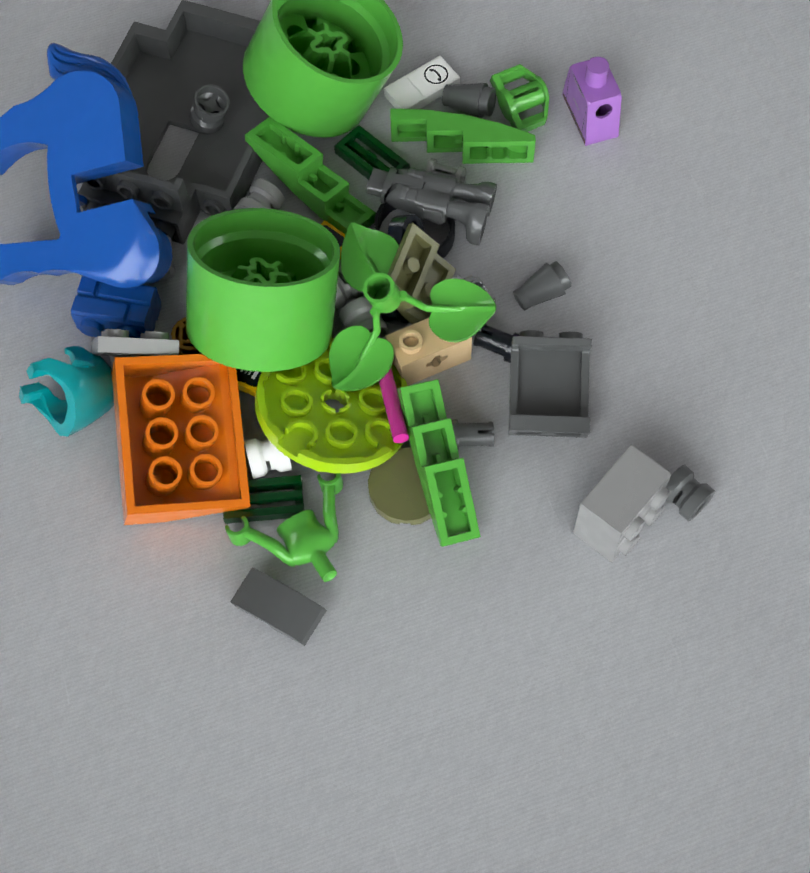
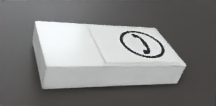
M438 56L384 87V96L395 109H421L440 98L445 85L460 84V77L441 56Z

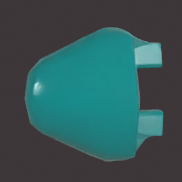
M71 346L64 349V353L69 355L71 365L56 359L46 358L31 363L26 370L29 379L50 375L61 385L66 400H61L54 396L48 387L39 382L20 386L19 392L21 404H33L49 421L54 430L60 436L69 437L91 425L114 406L112 368L101 356L92 355V353L80 346Z

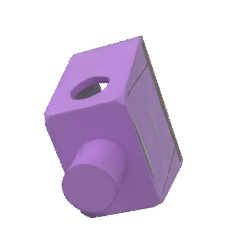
M593 57L590 60L571 65L562 96L585 146L618 137L622 96L609 68L608 61L603 57ZM597 109L599 110V116L596 115Z

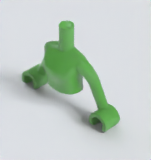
M334 473L335 478L330 481L323 480L320 474L317 475L321 491L323 492V519L326 528L319 523L313 510L301 511L281 523L276 530L284 541L285 548L276 539L251 528L248 519L242 516L241 520L244 525L242 530L234 532L230 530L228 525L225 526L230 541L236 546H243L253 541L291 567L311 562L324 582L332 580L336 577L337 571L326 556V553L339 539L335 495L343 488L344 483L341 473Z

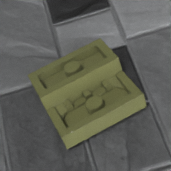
M411 223L407 226L388 275L393 279L400 291H406L408 295L425 304L432 305L430 299L431 289L435 284L443 280L452 279L456 268L437 254L440 244L414 223ZM401 301L397 308L399 313L411 324L425 320L431 314V312H425L405 301Z

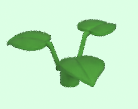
M351 222L342 244L341 271L346 282L355 290L362 291L366 299L373 306L370 310L373 319V331L371 333L367 328L356 325L343 329L334 338L329 351L332 387L340 391H356L370 387L385 377L393 364L394 348L389 341L378 338L381 332L380 314L393 312L399 307L401 301H405L425 312H431L429 326L440 339L447 342H461L474 336L495 313L496 304L484 289L463 279H447L435 284L430 293L432 305L421 302L408 295L406 291H400L396 283L388 275L399 248L396 240L382 231Z

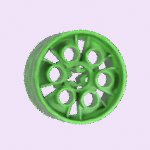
M270 0L244 54L243 74L247 88L256 103L268 116L294 132L321 138L345 134L361 122L398 65L403 51L401 29L394 13L384 0Z
M235 209L215 214L198 223L190 232L187 241L186 333L191 344L200 353L215 362L247 371L274 372L289 370L308 364L320 357L328 349L333 335L340 261V246L337 239L327 228L312 219L276 209Z

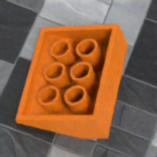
M203 354L115 357L112 368V382L124 525L162 523L250 508L236 368L215 362Z

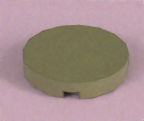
M411 447L399 449L389 460L371 469L368 479L370 502L380 516L391 523L399 525L400 523L417 525L431 519Z

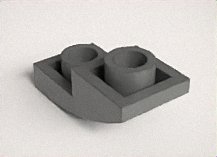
M253 567L230 601L238 609L261 620L275 631L304 646L327 611L324 607Z

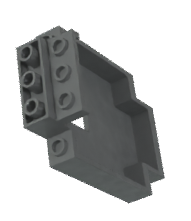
M182 0L166 30L133 22L111 64L127 80L137 105L144 167L83 182L78 194L87 198V205L82 206L83 211L130 199L148 203L156 213L149 214L155 226L168 235L173 242L184 245L201 210L211 216L235 210L234 208L240 199L246 196L263 161L246 142L245 134L270 117L260 108L250 94L243 74L244 54L260 20ZM212 84L225 90L229 96L230 104L222 128L215 133L205 134L192 126L189 115L195 92L204 85ZM169 125L199 133L183 166L174 178L164 181L148 175V166Z

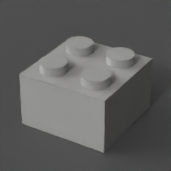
M631 444L580 503L573 534L611 563L620 552L626 556L640 538L638 533L645 523L651 526L664 510L663 503L671 492L666 487L672 473Z

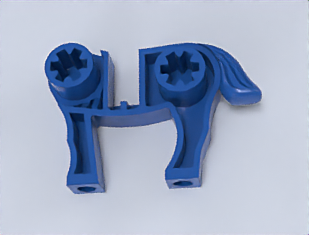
M51 43L47 48V62L50 76L54 79V82L39 95L24 103L13 106L0 117V175H3L17 160L26 154L47 149L50 199L60 237L56 240L0 244V284L16 285L38 275L61 276L69 273H77L119 288H136L141 285L158 282L168 272L173 255L172 246L167 235L155 226L149 214H156L152 206L145 202L130 199L81 212L80 206L87 205V198L78 194L77 184L144 167L138 109L129 84L123 74L105 59L75 52L63 45Z

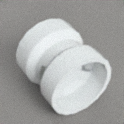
M257 438L244 441L253 479L266 476L270 470L276 469L279 472L292 470L290 458L280 452L269 439L260 441Z

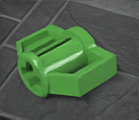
M520 64L491 76L490 83L496 89L500 110L512 127L528 132L545 125L550 97L548 88L540 76H537ZM520 78L529 81V83L511 90L506 89L504 86ZM538 105L543 106L542 112L523 120L518 115Z

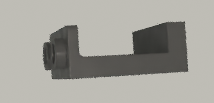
M535 330L521 331L520 336L512 337L508 435L587 438L590 434L588 404L589 361L592 339L583 338V334L580 332H561L559 337H543V332Z

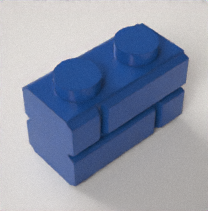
M82 276L77 290L78 294L75 296L71 308V316L77 329L83 334L97 337L101 336V331H105V329L129 330V338H140L141 333L155 330L156 321L162 307L156 287L141 285L136 288H119Z

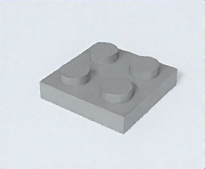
M105 329V331H101V336L92 339L91 353L92 355L124 357L179 355V340H169V332L145 331V333H141L140 338H129V330Z

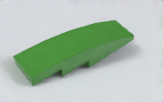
M390 108L391 142L427 141V153L462 152V164L533 163L536 143L534 134L499 122L465 114L424 109Z
M268 117L245 134L246 142L271 171L322 220L327 221L344 234H346L351 222L367 228L374 224L376 212L349 194L350 183L323 165V153L285 126Z
M436 379L397 388L416 468L440 546L444 547L480 538L464 458H459L451 418L446 416L439 380Z

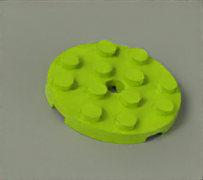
M332 338L328 349L320 357L308 364L289 370L261 372L255 395V411L258 422L269 441L293 461L318 472L356 473L383 464L396 454L403 445V443H395L393 441L379 382L356 391H340L332 387L329 351L334 338ZM392 364L391 368L396 388L408 386L405 379L401 378L396 367ZM330 399L338 400L344 407L340 408L339 412H336L335 408L328 406L325 401Z

